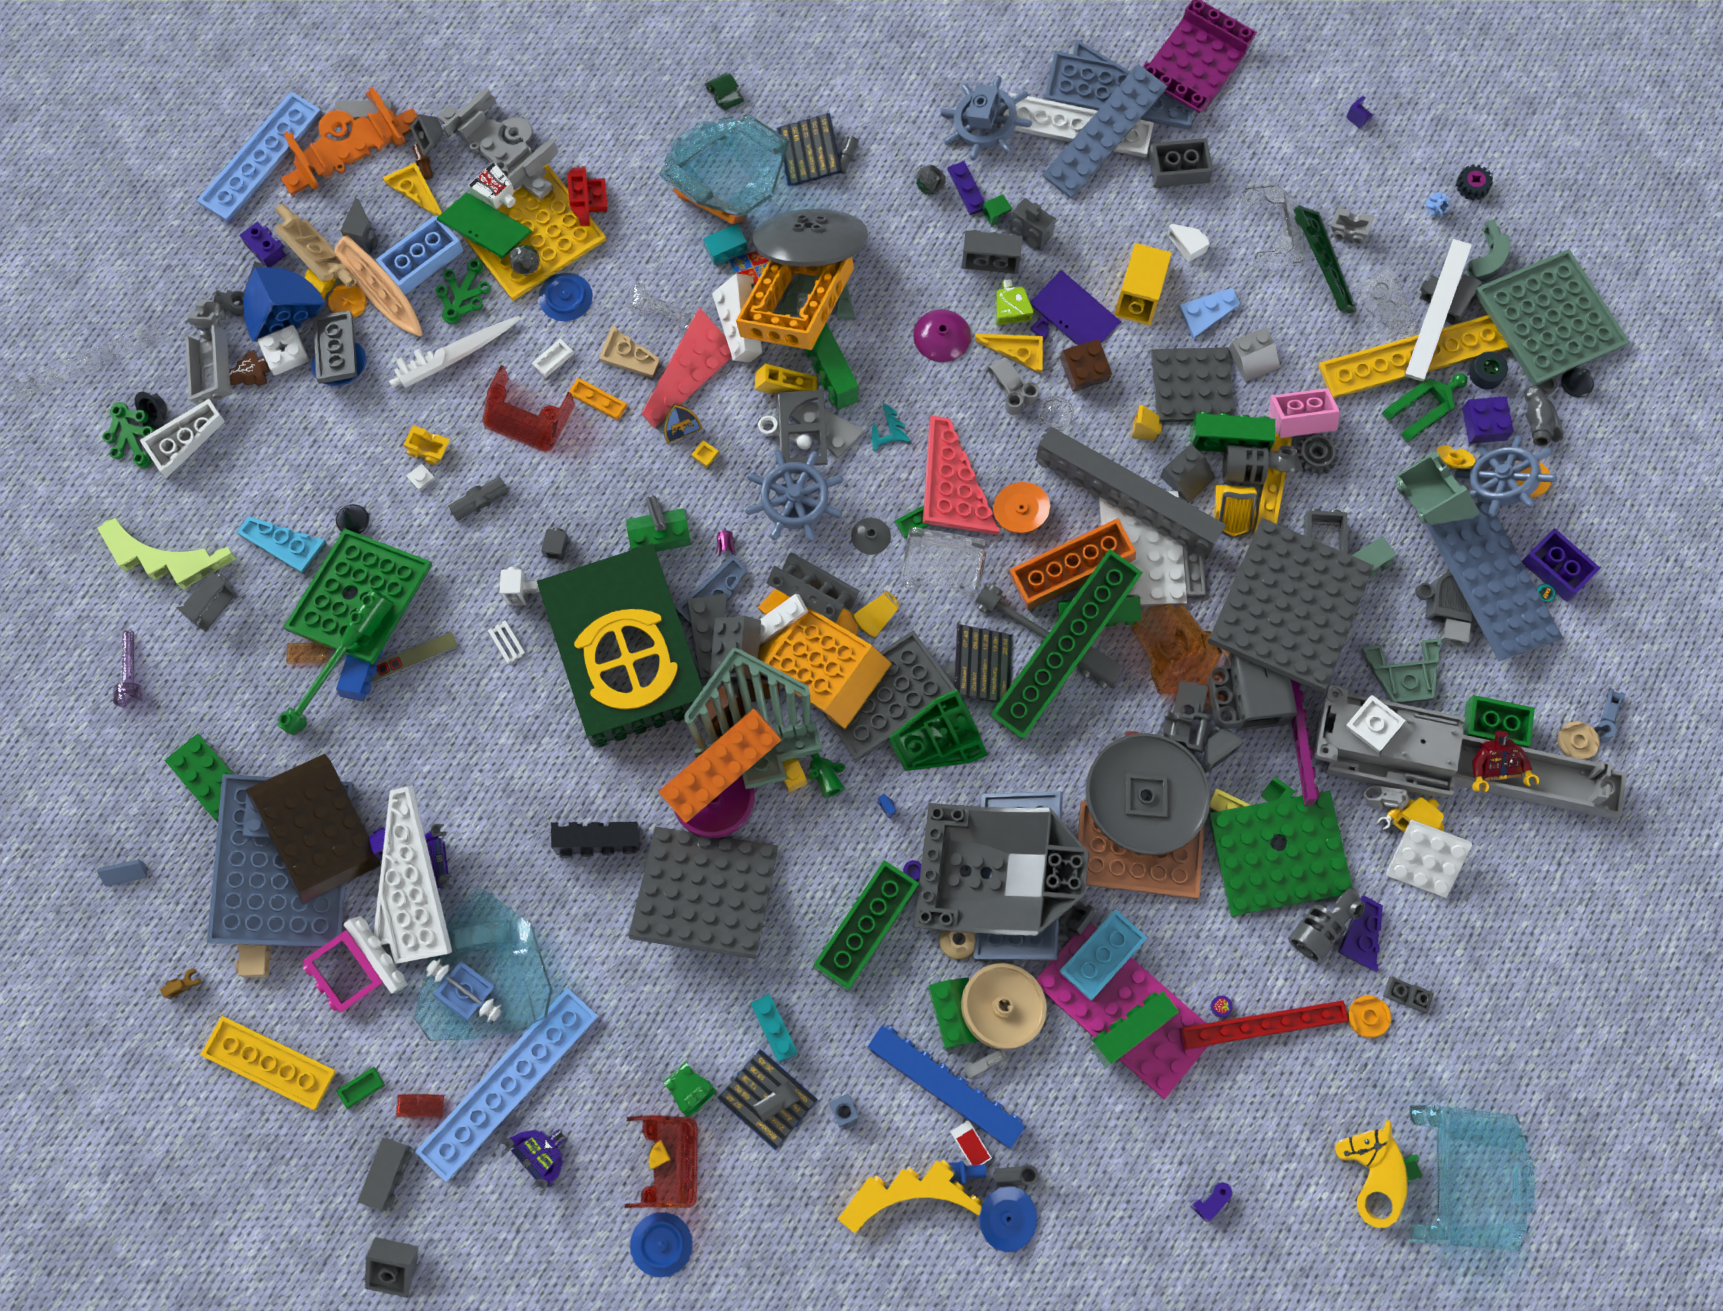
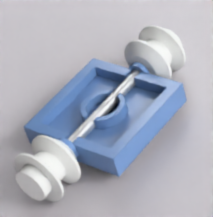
M441 959L437 962L433 960L426 969L428 971L427 977L433 975L435 983L444 981L434 992L433 997L466 1022L478 1008L480 1009L479 1016L486 1015L488 1023L491 1020L494 1022L502 1013L500 1010L502 1005L497 1007L493 1005L494 999L485 1001L495 986L462 961L450 974L448 973L449 965L444 967L440 965Z

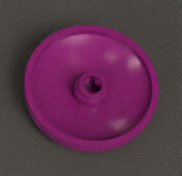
M741 775L686 824L675 811L674 813L681 825L694 835L703 838L725 837L736 832L749 819L755 804L754 788H745L743 775Z

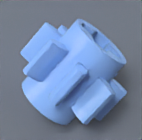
M1435 192L1434 195L1429 196L1426 200V208L1429 209L1427 213L1440 217L1441 213L1447 212L1450 206L1447 200L1448 195Z

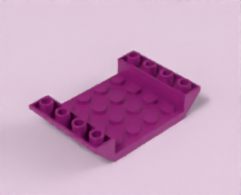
M1192 0L1185 9L1183 19L1151 62L1146 61L1143 68L1167 86L1165 94L1201 113L1207 109L1244 58L1257 32L1202 0Z

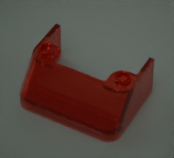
M500 365L486 394L482 417L485 428L543 452L552 450L575 407L572 393H567L560 408L548 405L541 410L539 416L504 402L507 397L505 386L509 377L505 366Z
M659 1115L627 1117L629 1122H643L642 1131L647 1140L655 1141V1144L662 1140L671 1160L654 1168V1186H646L642 1190L641 1203H625V1208L693 1207L697 1201L698 1125L695 1119Z

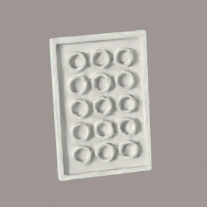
M1168 491L1178 497V491ZM1099 497L1101 526L1114 519H1119L1136 550V560L1130 563L1143 572L1128 595L1138 594L1141 606L1186 605L1183 546L1179 545L1170 536L1160 534L1156 528L1144 525L1140 519L1128 516L1117 506H1110L1106 500Z

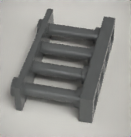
M792 552L788 555L782 569L773 566L766 584L789 597L799 594L805 606L835 623L843 607L850 610L860 592L858 589Z

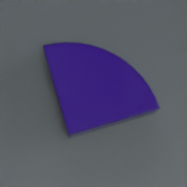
M1044 316L1030 327V330L1036 336H1043V342L1046 340L1049 332L1048 320Z

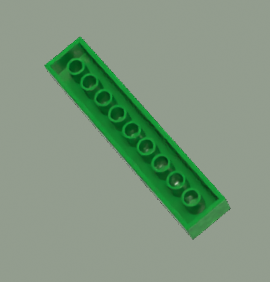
M1109 549L990 714V717L1023 740L1143 572Z

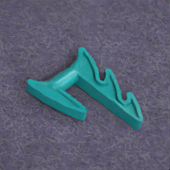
M883 403V409L891 435L879 437L876 424H872V447L875 452L880 445L894 441L910 443L906 433L898 428L905 429V425L894 417L897 416V412L886 403Z

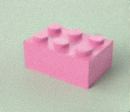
M1328 388L1271 396L1269 415L1271 419H1275V429L1280 438L1338 430L1340 411Z

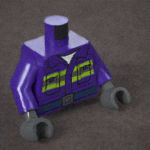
M434 824L431 831L424 835L437 889L442 887L451 888L452 884L447 883V880L452 878V875H449L445 842L442 838H439V836L447 835L446 832H440L444 824Z
M557 1129L550 1137L544 1131L530 1130L520 1132L509 1139L503 1138L497 1146L504 1144L507 1149L502 1151V1154L508 1153L513 1148L511 1152L536 1180L532 1190L535 1187H541L542 1190L539 1196H542L546 1188L559 1177L563 1164L561 1157L564 1154L559 1150L558 1146L567 1138L560 1129Z

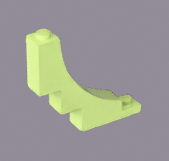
M116 518L105 521L97 528L117 564L125 572L141 563L153 580L171 572L176 583L182 589L208 576L209 571L213 573L236 560L228 547L218 549L212 556L205 548L187 552H170L149 547L129 535Z

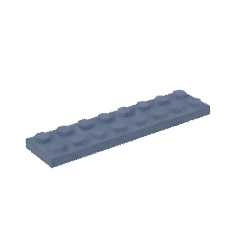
M1138 64L1043 173V178L1072 199L1166 91L1167 86Z

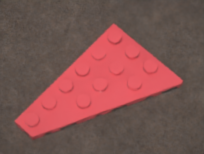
M931 415L929 419L923 523L998 535L1000 528L997 527L993 519V512L988 506V501L982 488H979L975 479L976 475L971 469V464L965 450L963 451L960 446L959 437L954 431L951 419Z

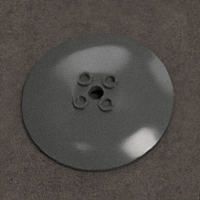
M802 209L782 213L760 224L753 234L754 248L761 256L779 264L801 267L828 265L848 259L861 251L868 240L867 227L861 220L850 214L829 209Z
M1138 733L1113 741L1099 753L1090 767L1087 776L1086 801L1096 826L1114 844L1137 854L1161 855L1180 849L1199 833L1209 813L1210 788L1201 764L1188 749L1165 736ZM1141 792H1148L1151 795V800L1144 801L1141 798Z

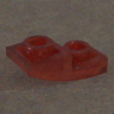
M397 1095L396 1117L418 1119L419 1117L442 1118L444 1095Z

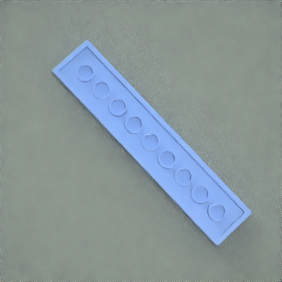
M566 988L415 1153L445 1182H448L599 1016L570 989Z

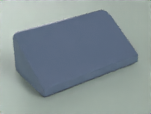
M140 860L97 869V873L105 886L147 878L146 864Z

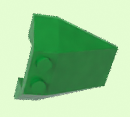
M957 689L937 697L889 737L905 771L967 764L988 756L974 719L963 696Z

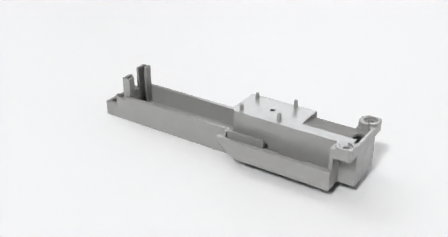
M1330 685L1327 688L1325 702L1319 711L1313 744V752H1316L1315 758L1327 761L1325 774L1389 788L1402 789L1427 796H1453L1454 785L1473 790L1472 785L1476 779L1473 777L1472 760L1478 751L1481 750L1482 743L1490 740L1463 735L1465 717L1380 700L1406 721L1384 748L1377 753L1345 728L1369 697L1348 693L1349 689ZM1337 693L1338 697H1334L1332 694ZM1331 717L1335 718L1333 732H1326L1323 737L1325 724L1328 723ZM1422 739H1424V740L1426 741L1425 744H1422V743H1421V740H1422ZM1522 747L1532 766V775L1534 774L1539 778L1538 785H1535L1534 779L1530 777V787L1526 786L1523 782L1526 776L1525 773H1522V777L1486 781L1489 784V789L1486 793L1617 820L1622 816L1627 773L1614 770V766L1609 762L1601 761L1597 763ZM1480 784V785H1479L1480 791L1483 792V791H1482V785Z

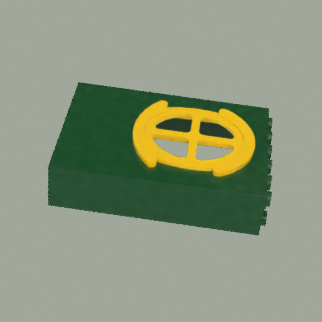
M653 543L537 581L581 721L592 747L601 748L606 746L608 741L614 739L615 741H622L629 734H643L647 731V728L653 726L660 728L665 726L668 721L674 720L677 722L685 719V713L701 693L703 687ZM627 626L641 629L652 638L654 646L636 653H629L622 629ZM608 632H614L621 650V657L603 664H596L595 654L600 640ZM656 654L660 658L657 675L649 686L643 688L639 684L633 663ZM622 665L625 666L633 687L632 692L621 693L613 690L605 684L600 674L603 671Z

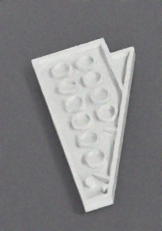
M413 785L390 791L374 936L379 939L381 945L390 943L394 964L445 955L452 952Z

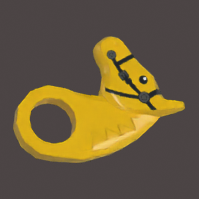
M1386 1120L1383 1129L1371 1130L1338 1141L1335 1145V1152L1340 1160H1355L1370 1169L1366 1183L1358 1196L1357 1207L1358 1213L1363 1220L1375 1228H1387L1398 1221L1408 1195L1407 1172L1404 1159L1392 1136L1391 1121ZM1383 1192L1391 1199L1393 1208L1389 1217L1378 1218L1369 1211L1367 1200L1371 1193Z

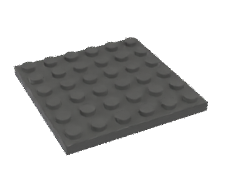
M655 827L629 931V939L756 959L778 846L726 837L703 838L687 831Z

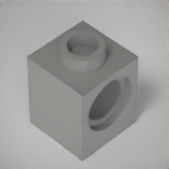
M1447 618L1441 626V643L1463 648L1472 639L1471 623Z

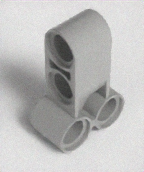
M1003 357L988 366L989 374L994 376V381L999 388L1005 391V409L1009 414H1019L1023 403L1034 405L1038 401L1039 386L1034 382L1025 383L1007 358ZM1031 392L1034 395L1029 396L1026 393ZM1017 402L1018 405H1012L1010 403Z

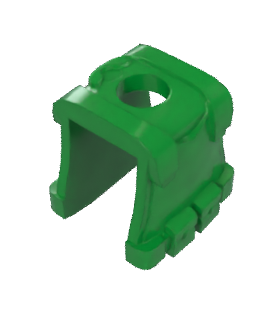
M686 1062L680 1065V1068L663 1081V1084L673 1095L678 1109L686 1117L699 1111L716 1092L713 1085L694 1072Z

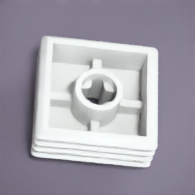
M294 325L258 339L260 348L273 375H278L309 362L308 355Z

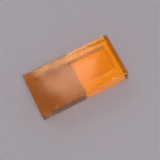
M315 642L287 643V664L328 663V647Z

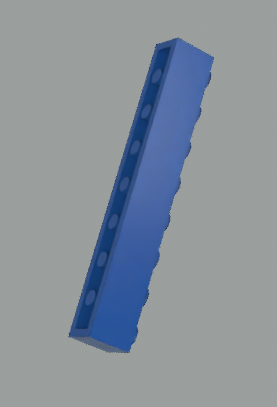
M889 1025L886 1028L884 1026L880 1027L867 1046L868 1050L1008 1149L1012 1148L1025 1128L1020 1117L1013 1113L1010 1116L1004 1112L1005 1107L995 1100L993 1103L987 1100V1094L978 1088L975 1090L968 1086L969 1082L960 1075L956 1078L950 1074L951 1069L943 1063L938 1065L933 1062L932 1059L934 1057L924 1050L922 1052L914 1048L916 1045L907 1038L904 1040L897 1036L898 1032Z

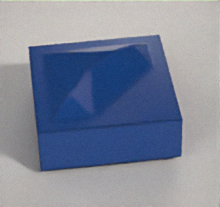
M885 794L878 797V804L888 818L894 816L896 809L893 800Z

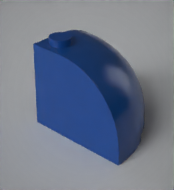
M255 267L248 280L244 294V318L252 342H258L259 338L290 325H294L295 329L302 327V322L308 318L312 319V317H315L324 306L325 302L321 294L307 279L292 271L282 268Z

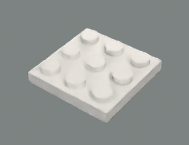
M1410 820L1387 869L1386 876L1447 898L1472 847V842Z

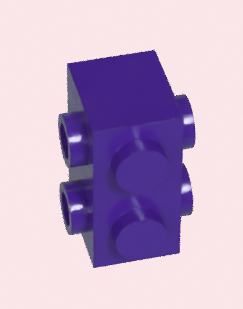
M258 221L239 235L247 248L265 267H272L286 256L283 251L284 245L278 238L274 239L269 228L266 225L262 227Z

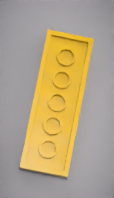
M221 1016L200 1054L314 1111L317 1110L337 1072L224 1016Z

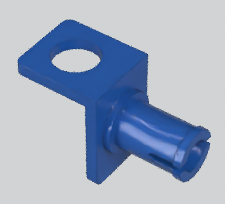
M964 1161L948 1163L955 1171V1178L950 1181L951 1183L957 1181L963 1185L967 1182V1179L986 1178L985 1164L966 1166Z

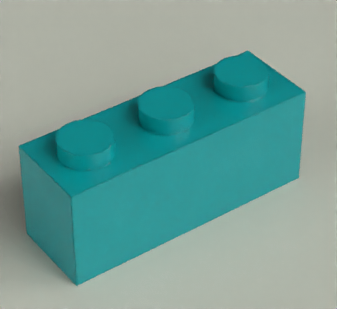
M767 994L751 1002L753 1011L778 1063L780 1064L798 1055L771 995Z

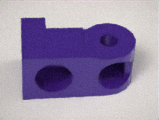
M1217 1183L1212 1186L1210 1194L1203 1202L1197 1199L1190 1207L1205 1222H1210L1230 1200L1232 1189L1227 1183Z

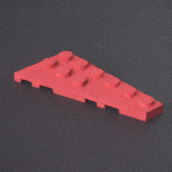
M700 307L697 309L693 320L689 324L687 331L679 342L641 413L654 428L666 418L673 404L681 405L732 358L726 337Z

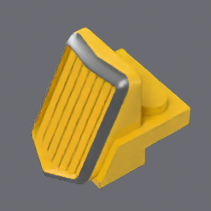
M1216 485L1214 489V518L1226 524L1222 532L1234 538L1254 529L1257 500L1255 487Z

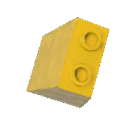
M1138 243L1134 244L1114 313L1116 317L1151 326L1172 252Z

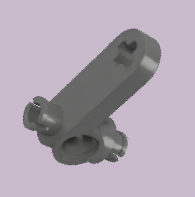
M254 262L249 278L255 267H263L262 263ZM245 289L244 292L227 290L226 293L217 290L213 302L222 304L223 309L229 310L235 316L244 315ZM241 301L243 305L237 306L234 302Z

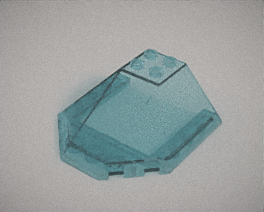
M749 114L743 115V119L734 120L733 117L722 118L718 120V123L712 124L709 121H704L672 141L670 146L672 150L666 156L664 161L665 168L661 170L660 177L698 205L743 217L773 196L789 140Z

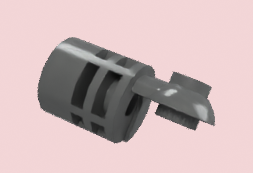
M1226 445L1223 455L1222 479L1225 482L1264 484L1268 468H1275L1282 472H1294L1301 468L1302 462L1297 455V450L1291 446H1281L1279 451L1272 452L1268 451L1267 447Z
M1350 888L1338 898L1333 912L1322 906L1313 905L1301 923L1298 924L1288 937L1290 944L1308 959L1321 963L1334 944L1338 942L1340 936L1347 930L1345 926L1350 918L1358 919L1362 916L1365 910V903L1361 901L1359 893L1354 888Z

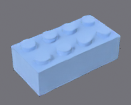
M437 215L375 259L376 263L393 279L404 295L408 294L464 252L459 239L446 225L437 221Z

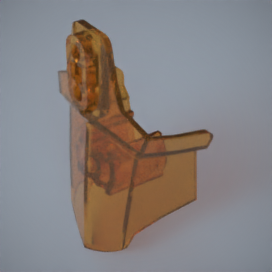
M1183 604L1178 608H1175L1173 605H1158L1145 609L1141 613L1142 621H1136L1132 630L1151 663L1149 670L1158 694H1177L1180 680L1190 683L1193 680H1197L1200 685L1208 686V676L1216 667L1222 655L1221 648L1207 643L1212 631H1203ZM1207 689L1206 697L1210 698L1209 690ZM1217 695V698L1221 701V695ZM1211 701L1204 704L1203 712L1212 707Z

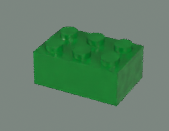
M1473 695L1466 701L1463 735L1494 741L1495 732L1505 731L1508 733V739H1512L1516 745L1529 748L1531 745L1535 708Z

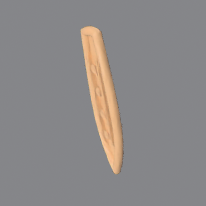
M348 235L342 237L337 243L334 253L340 262L347 267V271L357 280L356 283L363 293L390 322L410 334L421 337L423 334L415 311L402 290Z

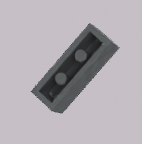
M382 1137L357 1201L358 1203L381 1211H387L388 1207H392L395 1200V1195L393 1194L395 1187L399 1186L403 1180L404 1173H401L403 1166L409 1163L412 1156L411 1146Z

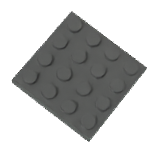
M1228 347L1151 350L1156 414L1160 416L1159 422L1193 421L1196 413L1209 412L1214 415L1227 413L1230 416H1235Z

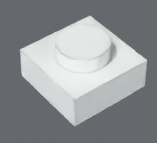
M420 464L407 475V478L419 491L435 480L434 476L423 464Z

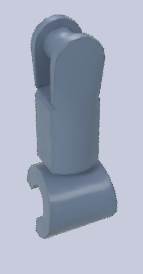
M1612 688L1607 696L1601 722L1594 728L1597 732L1600 730L1606 731V734L1600 740L1601 743L1610 741L1617 733L1615 721L1624 693L1614 692Z

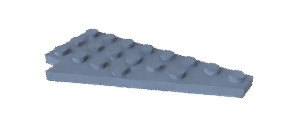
M1076 40L1073 54L1059 51L1054 52L1044 100L1098 111L1131 72L1081 41ZM1163 93L1140 120L1189 130L1193 109Z

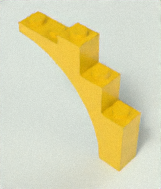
M942 1159L941 1162L935 1161L921 1181L917 1179L920 1175L910 1167L907 1170L903 1168L888 1189L884 1187L886 1183L877 1175L874 1178L869 1176L837 1220L856 1233L869 1218L881 1209L896 1202L912 1198L931 1197L948 1200L964 1206L978 1216L980 1215L983 1202L973 1194L971 1197L967 1196L963 1192L965 1188L957 1181L953 1183L949 1181L954 1175L951 1172L953 1167Z

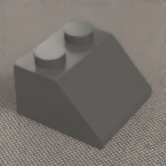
M355 198L340 231L343 237L348 235L370 255L372 250L377 248L378 239L359 199Z
M1192 444L1187 446L1164 467L1160 476L1173 490L1178 491V494L1187 503L1194 499L1216 478L1205 456Z
M375 1237L366 1255L365 1289L408 1298L418 1261V1246Z

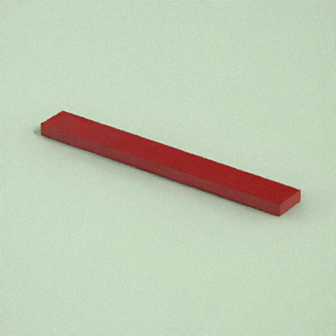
M1344 1000L1182 1027L1180 1028L1183 1048L1187 1050L1349 1022Z

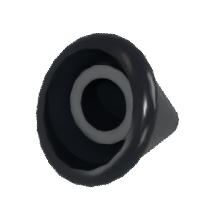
M1575 368L1563 374L1561 385L1563 390L1570 396L1581 398L1592 392L1594 381L1588 369Z
M356 504L344 506L336 515V525L341 532L345 528L360 534L367 528L369 523V515L366 509Z

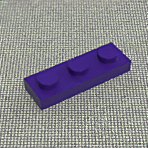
M965 161L947 167V171L969 215L981 212L985 201Z

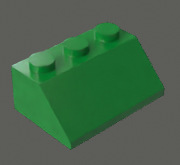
M684 508L662 512L666 529L660 532L656 531L651 515L627 519L626 525L631 550L652 543L656 552L692 545Z
M969 977L950 979L928 985L944 1051L979 1042L965 1024L961 1009L962 994L969 981Z

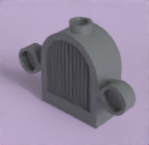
M1447 570L1444 575L1431 584L1422 583L1416 588V596L1421 600H1427L1425 619L1441 623L1447 618L1466 623L1472 622L1473 613L1450 570Z

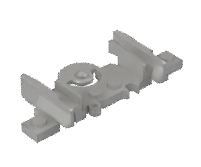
M485 88L475 95L460 111L449 105L437 115L438 120L444 124V132L448 137L455 130H458L463 140L470 145L473 154H478L481 151L482 155L491 163L494 162L498 167H504L501 171L508 175L507 178L512 183L514 190L524 186L533 196L542 200L554 189L553 185L543 177L546 174L543 166L548 164L558 153L555 140L553 138L532 153L531 148L527 144L532 139L533 129L527 120L520 117H512L501 123L494 119L487 120L484 112L497 104L495 97L491 95L489 89ZM505 132V137L510 142L523 141L519 144H508L503 140V134Z

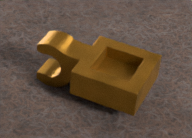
M189 969L182 980L173 979L165 984L166 986L160 989L162 996L171 999L185 992L190 987L199 985L202 982L201 979L191 980V976L197 973V970Z

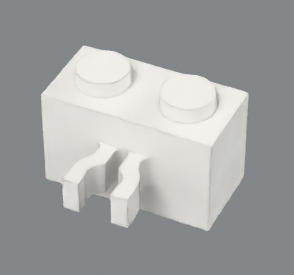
M509 567L507 570H501L500 594L507 605H528V593L540 594L537 581L529 582L521 569Z

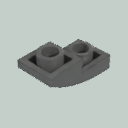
M1389 977L1383 997L1417 1011L1428 1013L1434 993L1417 985H1410L1395 977Z

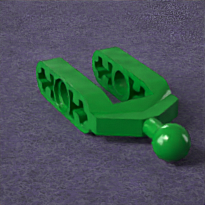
M1458 373L1453 376L1452 382L1448 385L1429 378L1388 406L1382 412V415L1390 421L1429 392L1438 400L1441 405L1401 434L1402 438L1408 443L1424 432L1427 426L1431 427L1455 408L1452 391L1456 388L1465 387L1468 378L1463 373Z

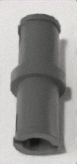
M849 136L843 150L839 153L841 174H846L848 165L854 158V151L859 143L856 137Z

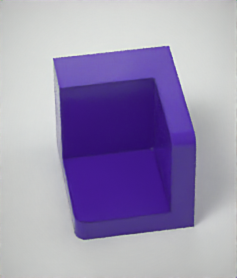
M1361 96L1351 105L1346 116L1359 129L1373 116L1372 113L1362 106L1365 101L1364 96Z

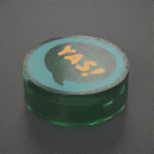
M1543 583L1536 588L1544 604H1548L1555 599L1556 591L1551 585Z

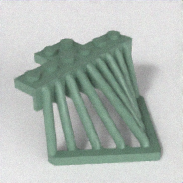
M735 647L732 648L684 715L686 724L699 748L694 750L695 757L697 758L710 747L705 744L695 724V719L699 714L711 744L718 740L705 706L710 698L712 699L722 734L724 735L730 729L717 690L722 682L734 725L741 720L729 674L733 666L735 667L745 714L747 715L753 710L742 665L744 664L750 667L759 713L770 724L760 673L768 677L776 726L775 731L782 738L776 746L742 774L745 788L749 789L787 780L782 761L823 752L816 721L811 722L809 687ZM777 682L785 686L789 718L788 728H784ZM794 692L802 695L803 722L801 725H797Z

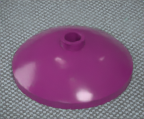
M938 309L926 313L918 320L914 328L913 338L916 348L923 356L936 362H949L964 354L970 344L971 333L967 322L962 316L950 310ZM944 328L946 331L942 332L939 329Z

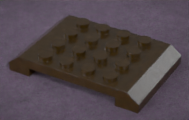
M326 754L246 789L247 795L254 809L257 810L302 904L381 866L379 858L372 851L369 836L332 762Z

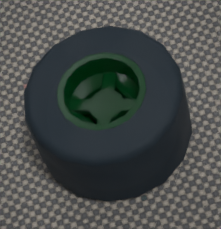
M1491 351L1484 352L1478 355L1470 366V379L1481 389H1494L1507 376L1508 364L1500 354Z

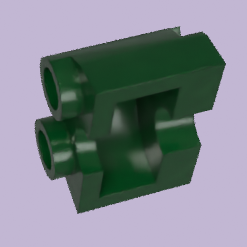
M726 72L705 83L707 91L716 95L714 100L717 106H722L724 111L744 102L743 96L737 90L739 86L730 73L727 74Z

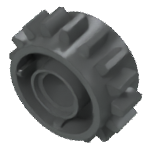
M1313 433L1311 437L1306 435L1303 440L1299 441L1296 450L1302 462L1301 466L1304 468L1303 472L1309 471L1310 475L1317 473L1318 476H1321L1323 471L1327 474L1330 469L1334 468L1339 458L1335 455H1337L1339 450L1335 449L1336 443H1333L1330 437L1327 438L1323 434L1316 435ZM1313 452H1317L1320 457L1315 456Z

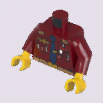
M1505 731L1495 732L1494 741L1482 743L1481 750L1478 751L1472 760L1473 777L1476 779L1472 788L1476 792L1480 791V784L1482 785L1483 792L1488 791L1489 784L1486 781L1522 777V773L1526 775L1523 779L1526 786L1530 787V777L1534 779L1535 785L1539 784V778L1531 773L1533 769L1528 756L1521 746L1516 745L1512 739H1508V733Z

